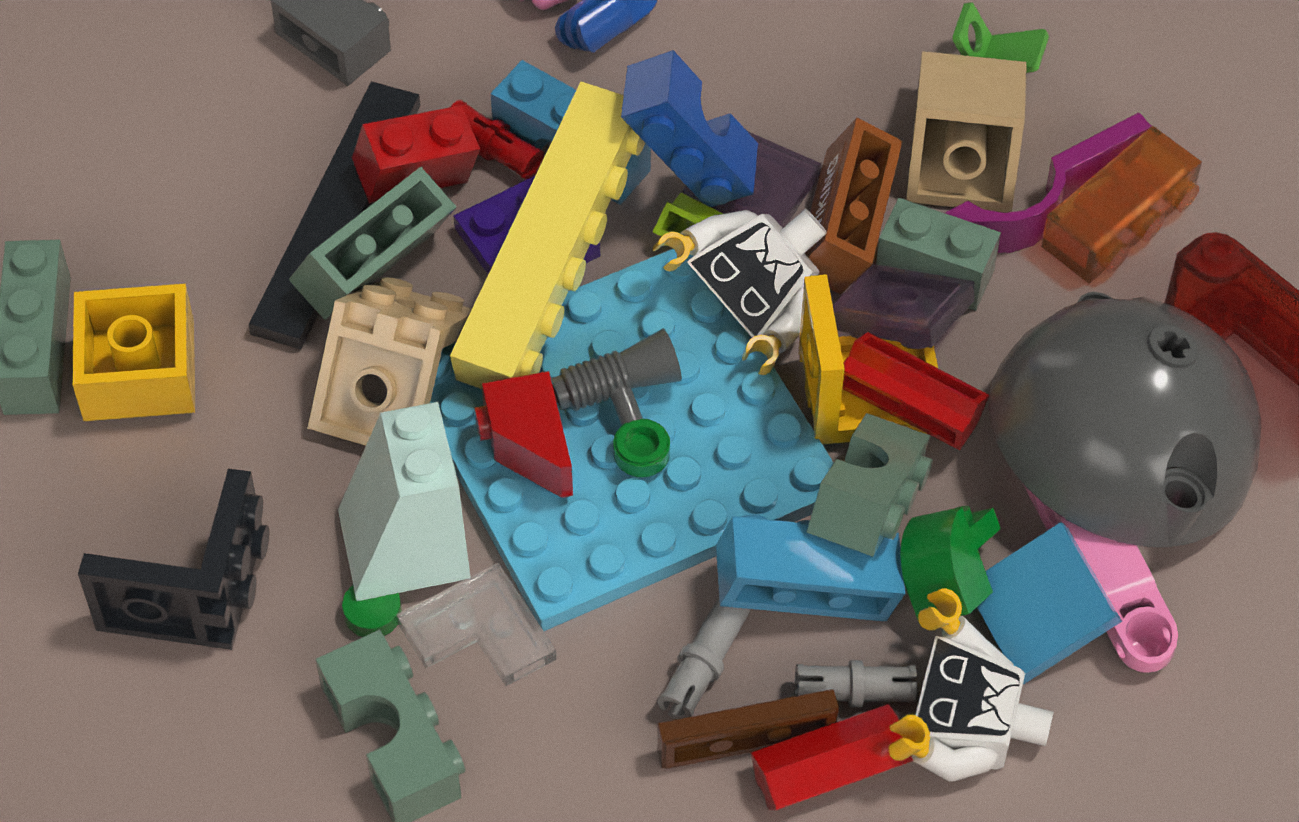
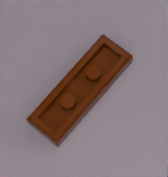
M834 689L658 723L657 751L661 767L669 769L754 752L836 723L839 707Z

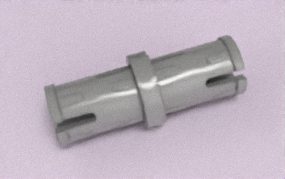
M850 660L848 666H803V664H796L794 686H798V689H795V696L834 689L836 700L848 702L849 707L861 708L863 702H907L908 704H914L917 696V682H912V678L916 679L917 677L915 665H908L907 667L863 666L862 660Z

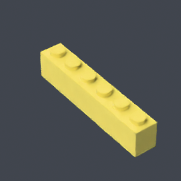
M580 81L450 354L457 381L482 389V383L540 372L543 355L540 352L547 336L554 338L557 335L564 317L565 309L562 304L569 290L575 292L580 286L586 268L585 254L590 244L598 245L604 234L607 223V215L604 213L611 199L618 200L624 191L628 177V170L625 168L631 155L638 156L645 145V142L621 118L624 95Z

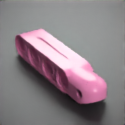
M1024 485L1047 531L1060 522L1068 527L1120 616L1122 622L1106 632L1120 659L1129 668L1141 673L1157 672L1167 666L1173 658L1178 639L1177 626L1157 589L1152 573L1137 545L1117 542L1081 528L1046 506Z

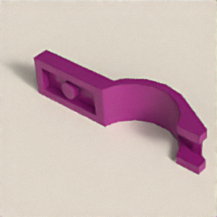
M1138 112L1053 156L1045 189L1047 195L1041 202L1026 210L1001 213L982 209L966 201L945 212V214L1001 232L997 253H1012L1034 246L1052 231L1063 201L1145 158L1152 126Z

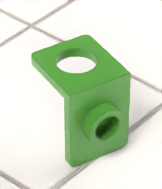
M973 2L963 4L952 39L963 56L1026 62V73L1036 72L1040 67L1049 35L1046 29L991 35ZM970 24L973 26L976 36L974 50H972L968 40Z

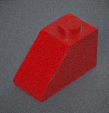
M549 371L482 383L484 406L474 407L475 421L480 441L490 439L495 461L561 498L573 496L572 464Z

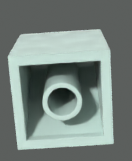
M438 402L380 413L340 503L338 513L356 601L471 579L459 485Z

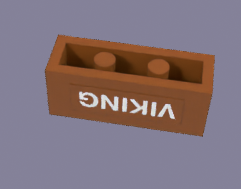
M857 117L826 150L810 213L820 222L827 234L805 252V255L820 271L818 275L827 274L829 289L840 295L873 263L903 142Z

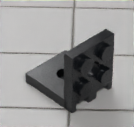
M228 468L201 569L83 554L78 576L96 631L228 650L233 649L243 609H251L254 603L257 579L256 575H252L256 559L265 558L269 544V526L262 525L261 521L263 497L255 493L251 471Z

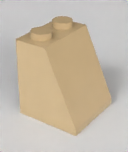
M922 51L907 185V201L947 207H957L969 201L985 210L1004 213L1012 212L1025 122L1026 62Z

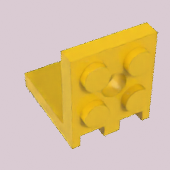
M827 274L804 277L798 349L799 360L803 362L805 370V394L808 408L812 410L815 439H819L822 445L850 442L852 434L866 413L925 433L842 389L844 378L843 363L849 356L854 341L864 334L838 337ZM930 328L871 333L938 368Z

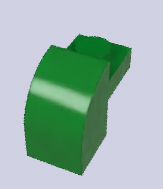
M960 506L912 517L909 520L901 541V568L904 583L917 620L921 610L929 607L937 609L927 598L928 594L937 590L949 589L959 597L962 607L960 616L970 614L993 593L978 549L1001 529L994 508L971 512L969 506Z

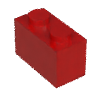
M463 105L362 124L352 160L367 199L371 203L376 202L420 167L424 169L440 188L468 183L480 147Z

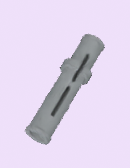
M718 597L693 642L682 647L677 656L679 666L666 689L657 699V704L663 711L668 708L671 702L674 703L668 712L669 716L675 719L693 716L694 710L709 683L720 678L724 670L722 660L751 609L720 606Z

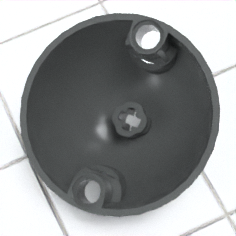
M1088 292L1082 295L1077 303L1064 307L1027 331L1000 363L992 380L989 395L990 422L996 442L1008 465L1021 482L1040 501L1066 520L1081 528L1121 543L1144 547L1181 546L1197 542L1215 534L1231 522L1243 506L1259 463L1262 425L1259 403L1248 372L1238 355L1213 329L1193 315L1175 306L1146 297L1113 299L1103 293ZM1170 467H1182V468L1167 469V468H1170Z

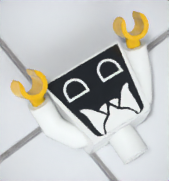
M804 209L784 228L770 214L757 216L749 210L710 216L683 230L681 233H666L655 243L652 250L656 251L661 246H670L676 251L677 258L671 260L663 267L664 270L669 272L676 270L688 258V255H693L687 263L752 337L745 347L742 360L745 361L752 352H762L768 360L761 366L759 374L767 375L771 372L779 353L784 352L800 336L804 277L816 276L820 273L818 268L805 255V252L826 235L827 232L807 209Z
M940 589L928 594L929 602L933 603L937 609L929 607L921 610L918 615V621L927 630L942 628V637L935 636L916 715L905 716L890 725L892 732H897L903 737L889 745L890 756L899 761L912 756L914 760L912 762L921 765L947 781L953 782L988 772L990 769L997 770L1003 768L1010 738L1046 746L1054 711L1018 703L1025 673L1020 668L1014 666L964 616H960L962 611L961 602L953 591Z

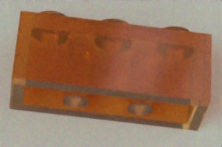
M1152 126L1047 215L1041 247L1088 284L1092 283L1105 270L1109 273L1115 271L1124 262L1130 249L1140 240L1144 242L1151 240L1162 227L1165 218L1175 210L1179 212L1184 211L1194 201L1199 192V186L1196 183L1202 161L1155 126Z

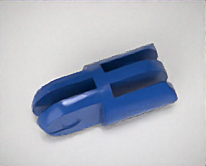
M581 0L558 18L555 25L556 37L562 44L570 48L594 53L617 35L625 32L647 16L656 6L657 0Z

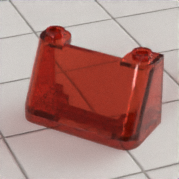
M1218 232L1205 233L1180 250L1176 256L1164 303L1193 315L1213 329L1224 340H1227L1235 333L1299 386V290L1240 242L1227 234Z

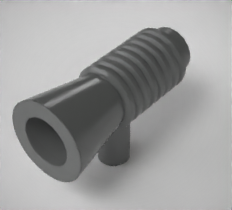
M664 328L620 353L615 350L611 354L606 353L604 356H597L596 359L585 360L582 364L570 365L567 369L562 368L559 372L560 375L551 378L556 402L560 410L571 407L572 410L578 411L580 408H586L587 405L593 406L594 403L598 404L602 400L607 401L611 398L621 425L626 422L629 423L634 420L643 419L631 388L680 382L682 380L675 349Z

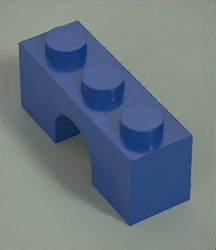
M672 50L628 65L621 118L703 204L713 207L754 194L758 151L757 141L731 113L706 121L701 105L702 81L679 55Z

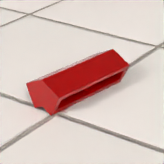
M869 332L854 341L849 356L843 363V390L959 451L976 428L989 398V394Z
M884 705L751 752L755 779L763 792L768 809L778 810L914 761L912 756L901 761L895 760L890 756L889 745L903 738L900 734L892 732L890 729V725L900 720L890 705Z

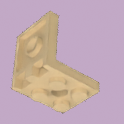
M383 277L380 282L371 285H364L362 289L335 300L307 429L366 446L380 413L429 404L442 349L457 341L472 308L463 306L464 299L459 296L443 292H433L431 297L412 292L413 285L411 283L389 277ZM367 374L377 375L386 384L387 396L383 403H374L364 395L362 382Z

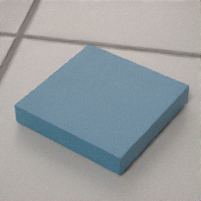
M1062 522L986 570L993 593L977 607L1003 655L1014 666L1020 668L1025 673L1023 684L1122 622L1073 535Z

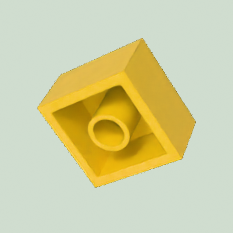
M186 283L74 292L73 388L83 421L195 413L194 318Z

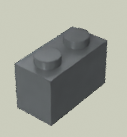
M270 0L276 34L347 86L391 51L388 17L373 2L367 3L364 0Z

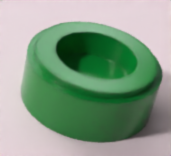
M640 419L629 423L626 422L617 430L614 436V460L617 466L626 474L634 477L653 476L662 471L669 461V434L662 425L653 420Z
M352 585L343 597L342 608L345 622L348 628L360 637L367 636L377 630H381L385 636L391 633L401 620L402 607L399 593L356 601L354 586Z

